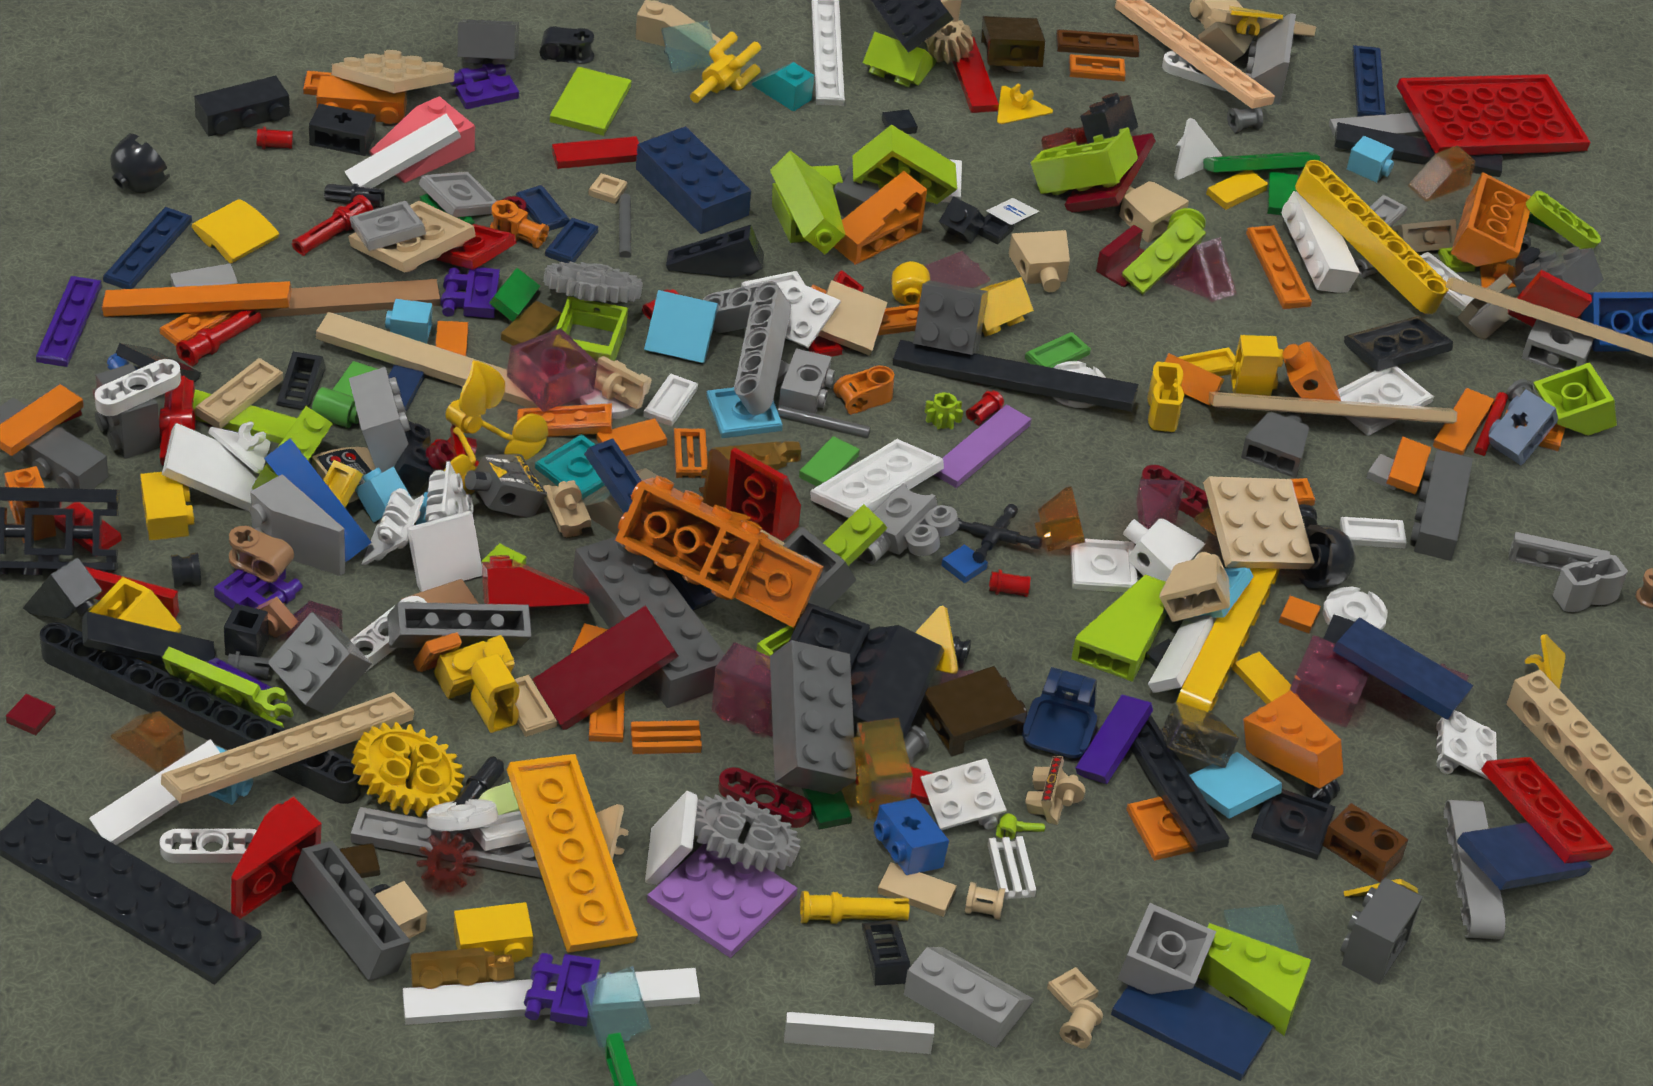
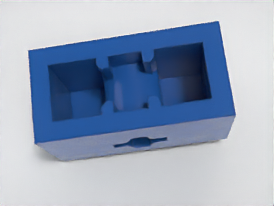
M917 798L879 805L877 819L874 822L875 836L883 843L891 854L893 861L898 863L906 875L943 868L949 839Z

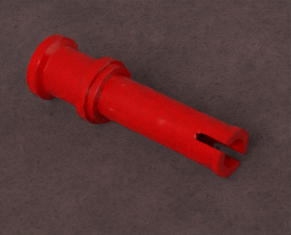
M361 194L355 196L353 202L345 207H337L333 212V216L293 239V249L302 256H305L308 252L343 230L346 232L353 230L350 217L374 210L372 204Z
M257 309L242 310L211 329L202 328L198 330L195 337L188 341L182 340L176 344L178 357L191 367L196 365L198 359L203 356L215 354L222 343L256 323H260L262 320L260 312L251 316V313Z

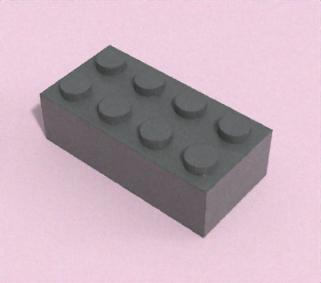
M791 640L770 656L775 782L834 795L856 780L850 654Z

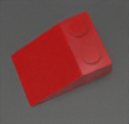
M734 447L730 454L726 509L749 516V521L758 524L765 532L784 541L799 527L801 504L788 476Z
M509 555L490 556V562H482L483 598L485 604L529 605V607L590 604L589 596L582 589L512 560Z
M294 796L283 804H276L264 816L231 876V913L240 919L282 891L281 886L292 881L291 877L303 848L321 844L322 823Z

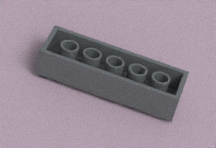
M616 537L575 549L573 578L589 596L590 602L609 628L613 627L646 605L679 655V657L645 678L666 708L726 687L730 660L661 567L653 563L654 560L645 555L639 556L629 552L624 548L625 545L615 541Z

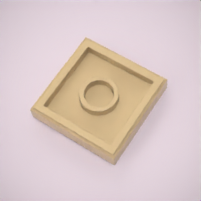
M831 280L826 294L840 300L841 303L821 329L818 336L870 356L888 302Z

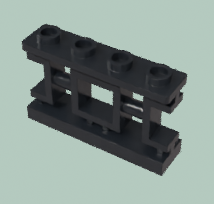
M0 487V501H39V508H25V524H7V507H0V554H6L7 538H25L24 555H38V561H0V574H8V568H22V575H42V568L56 569L57 571L70 563L60 562V555H74V539H93L92 556H106V563L82 562L85 567L110 573V570H118V550L101 549L102 516H119L120 490ZM61 502L107 503V509H93V526L75 525V509L61 508ZM34 515H66L65 549L34 548Z

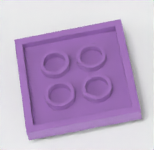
M703 844L648 894L647 902L731 958L797 895L798 888L766 867L761 872L753 865H750L749 869H746L741 862L733 865L730 858H718L719 852L707 851L708 844Z

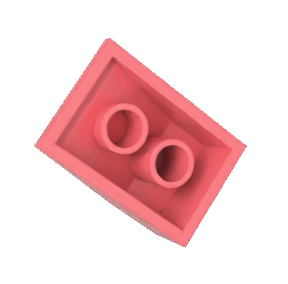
M439 96L416 106L369 153L374 155L442 115L447 114L459 131L461 138L396 174L401 181L406 183L475 151V125Z

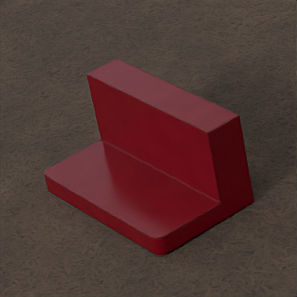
M1132 225L1099 251L1096 272L1121 287L1129 285L1130 283L1122 276V272L1144 252L1140 248L1143 230Z

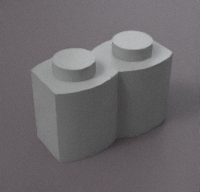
M1615 555L1598 556L1590 562L1579 561L1569 563L1561 569L1553 597L1563 611L1566 612L1581 611L1588 608L1591 604H1610L1619 598L1628 570Z

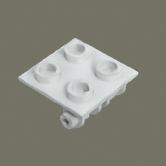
M790 279L782 290L791 305L785 338L809 348L841 301Z
M450 461L446 462V471L436 470L429 477L425 514L426 522L466 511L473 513L472 497L464 491L461 475L455 473Z
M402 488L391 493L382 518L379 519L371 538L372 543L367 548L362 561L363 565H367L374 560L380 561L390 551L396 548L401 549L409 543L407 527L414 526V523L420 517L421 512L419 510L425 498L423 495L413 500L408 495V492Z
M1455 711L1449 720L1441 717L1436 725L1438 730L1437 753H1441L1438 755L1437 767L1440 768V771L1444 774H1450L1456 767L1461 765L1489 780L1480 769L1486 761L1497 760L1496 732L1466 717L1461 712Z
M987 759L921 776V781L938 827L941 830L976 820L979 821L980 825H984L985 829H993L998 824L999 814L1007 812Z

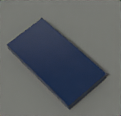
M1360 617L1337 641L1333 649L1338 655L1446 720H1449L1474 686Z
M1529 823L1462 832L1456 841L1499 890L1580 877L1587 874L1592 868L1587 861L1564 863Z
M1128 985L1111 1012V1015L1239 1081L1246 1074L1273 1029V1025L1196 986L1192 989L1149 994Z

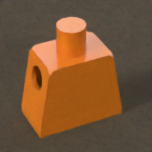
M1304 342L1299 346L1291 344L1284 349L1282 355L1289 381L1301 398L1341 401L1330 362L1311 342ZM1311 379L1318 382L1317 387L1312 383Z

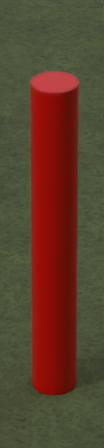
M1497 393L1475 446L1474 453L1482 456L1486 455L1490 445L1489 430L1503 413L1508 400L1506 393Z

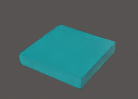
M582 434L535 462V469L557 486L562 481L574 480L581 490L582 500L605 486L584 455L587 449L595 444Z

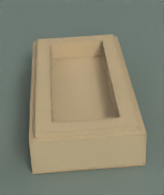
M526 675L515 679L520 689L519 698L516 702L519 710L517 724L525 737L557 727L556 718L530 676Z
M890 862L878 887L877 894L894 899L908 898L909 905L944 917L956 892L957 885L920 872L906 875L898 864Z

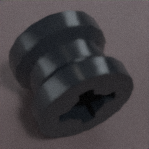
M198 552L191 553L188 557H180L178 554L171 555L174 588L182 587L184 583H192L194 586L201 585Z

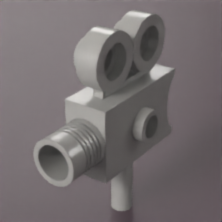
M902 484L873 511L887 526V530L859 558L867 564L873 565L886 551L900 555L907 547L914 555H930L940 547L939 537L951 535L959 528L957 511L950 506H938L936 495L916 494L908 490L906 484Z

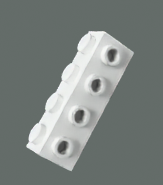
M1293 191L1289 200L1284 204L1281 214L1316 289L1335 293L1349 292L1360 272L1343 236L1297 191Z

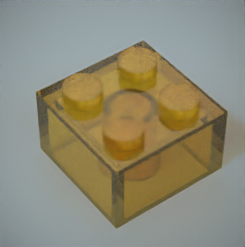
M899 718L858 723L856 737L851 738L856 765V777H858L859 785H856V798L858 806H864L867 819L876 818L879 805L910 799L913 775Z

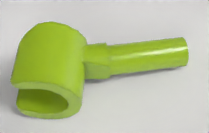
M1006 813L1000 818V824L997 825L996 837L1002 838L1005 829V837H1009L1012 840L1015 838L1016 831L1044 832L1045 825L1043 823L1017 821L1013 814Z

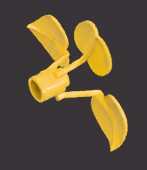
M475 360L472 361L471 370L462 388L460 398L453 401L445 413L447 421L455 426L453 433L459 437L468 455L461 454L450 463L455 473L461 475L463 489L466 494L470 495L475 490L466 488L465 476L468 471L475 470L477 467L474 466L476 457L464 433H476L482 426L500 437L510 440L504 454H520L525 460L536 455L544 447L548 436L547 423L538 414H526L520 418L513 427L512 435L482 420L481 415L486 413V409L494 408L501 402L505 393V380L496 369L486 363Z

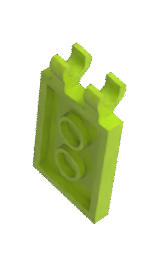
M168 647L162 657L169 674L283 728V723L277 721V717L286 715L292 718L294 716L289 705L284 703L270 704L275 699L283 702L288 700L286 692L279 687L261 690L260 686L254 682L171 647Z

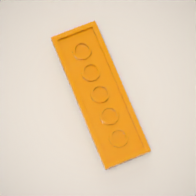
M576 754L510 762L506 770L567 953L634 943L638 934Z

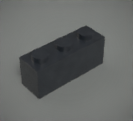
M276 75L194 96L195 117L208 137L217 134L223 135L229 131L245 127L251 128L260 123L272 120L278 121L290 116L289 94Z

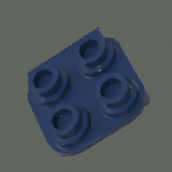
M1051 667L1041 696L1035 698L1031 703L1022 732L1024 741L1034 749L1048 751L1066 758L1074 759L1084 755L1090 745L1097 722V715L1094 712L1097 698V679Z

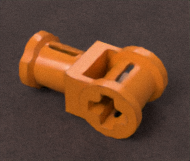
M499 200L493 203L491 214L494 216L490 228L498 230L499 225L501 231L514 234L516 242L520 238L531 243L532 247L537 249L546 241L549 234L548 225L543 223L540 225L527 219L528 212L518 208L512 201Z

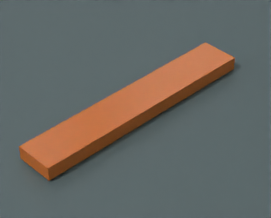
M285 281L106 290L102 311L103 316L109 317L288 308L292 288L291 282Z

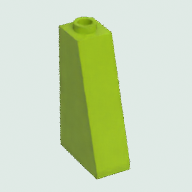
M790 150L770 171L803 238L825 255L845 236L833 185Z
M1145 574L1076 636L1071 660L1133 682L1145 659L1146 652L1150 649L1167 615V611L1159 597L1166 582Z

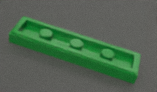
M1306 151L1205 157L1203 159V169L1212 172L1305 167L1309 160L1320 161V156Z

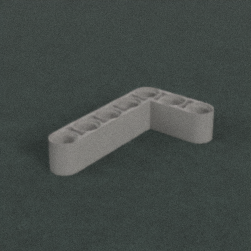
M773 281L715 292L703 298L705 301L719 304L713 327L714 331L724 333L746 328L734 391L752 415L762 414L772 405L791 312L790 303L777 283Z

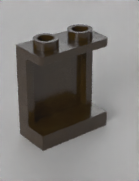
M983 16L981 43L988 44V65L1043 67L1046 41L1037 18Z
M995 666L929 687L921 702L922 713L951 757L964 753L965 741L1011 726L1016 735L1021 734L1025 719L1027 718V710L1021 700H1017L1011 691L1009 681L1006 677L1000 675Z

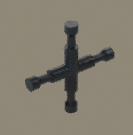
M1014 504L1006 506L1004 515L1000 516L993 526L973 522L972 524L958 518L959 528L957 530L963 529L971 531V534L985 537L981 542V548H977L972 556L977 563L984 562L987 552L993 549L998 540L1016 545L1018 543L1027 544L1033 549L1040 550L1043 538L1020 535V532L1007 529L1010 519L1014 518L1018 513V508Z

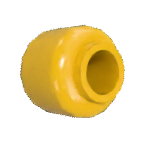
M913 261L897 266L891 278L894 298L899 303L905 305L920 304L923 283L930 280L928 269L924 265Z

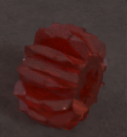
M449 831L442 832L441 842L435 835H431L428 837V840L433 849L426 846H421L419 852L428 856V859L417 861V866H428L429 869L422 874L421 878L425 881L435 876L432 883L434 890H438L444 881L446 891L452 892L455 887L454 880L461 888H464L468 884L463 874L474 877L477 873L473 868L468 867V863L478 862L479 857L475 855L468 857L467 852L472 850L475 845L473 842H469L461 847L460 845L464 839L462 833H457L452 842ZM443 853L446 856L454 855L456 862L451 863L455 865L453 869L450 867L442 868L440 861H444V858H441Z

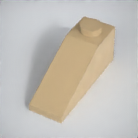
M645 0L637 14L636 40L711 58L709 56L710 49L721 40L672 5L655 0Z

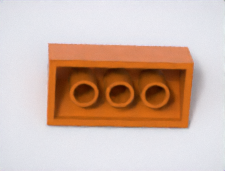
M1482 172L1466 199L1451 254L1455 255L1460 261L1470 263L1476 267L1517 258L1530 214L1526 201L1531 196Z

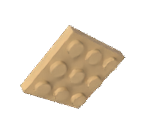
M386 50L384 55L365 54L362 59L347 57L344 58V62L332 64L333 76L392 93L454 82L455 70L443 67V63L423 62L422 57L401 56L402 52L397 50Z
M417 201L411 204L410 207L424 224L426 235L368 251L356 232L348 237L351 247L405 273L415 270L417 266L429 260L439 258L442 253L452 248L462 246L476 235L473 225L424 202Z
M1209 476L1203 482L1225 567L1309 569L1314 564L1291 479Z

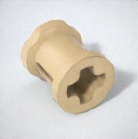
M970 882L965 913L971 914L974 911L994 916V919L1000 920L1006 889L1000 888L998 891L977 887L976 883ZM977 898L993 901V904L978 901Z
M1079 1000L1073 1004L1071 1008L1072 1015L1069 1021L1062 1025L1059 1034L1063 1041L1084 1049L1090 1045L1092 1040L1091 1033L1094 1027L1101 1023L1103 1013L1093 1002Z

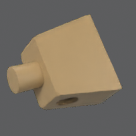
M1148 181L1136 189L1132 186L1129 187L1122 199L1119 216L1130 227L1135 225L1143 230L1142 238L1146 242H1150L1167 230L1169 219L1175 211L1188 208L1189 201L1155 182Z
M1066 230L1013 233L1011 235L1008 254L1025 283H1042L1044 290L1047 292L1058 290L1061 282H1066L1070 263Z
M1201 552L1196 555L1195 559L1178 563L1173 567L1159 597L1172 622L1230 607L1229 578L1217 555Z

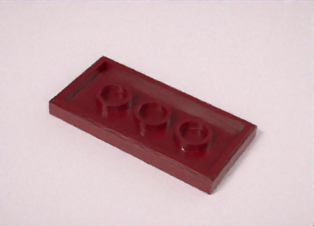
M1153 133L1131 136L1138 159L1123 175L1118 184L1112 187L1097 185L1085 191L1073 189L1064 204L1067 211L1080 212L1119 206L1156 142Z
M645 605L532 680L562 729L566 730L676 659L679 655Z

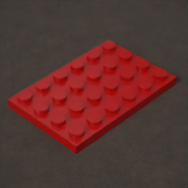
M1548 74L1399 78L1397 84L1399 92L1436 156L1588 151L1591 143Z

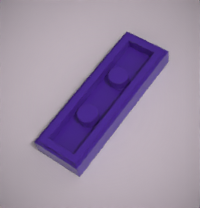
M1122 694L1075 767L1077 774L1084 778L1108 784L1153 712L1152 703Z

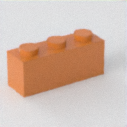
M320 75L316 96L317 107L319 104L374 114L376 115V122H384L386 124L399 123L405 118L407 91L392 93L340 77Z

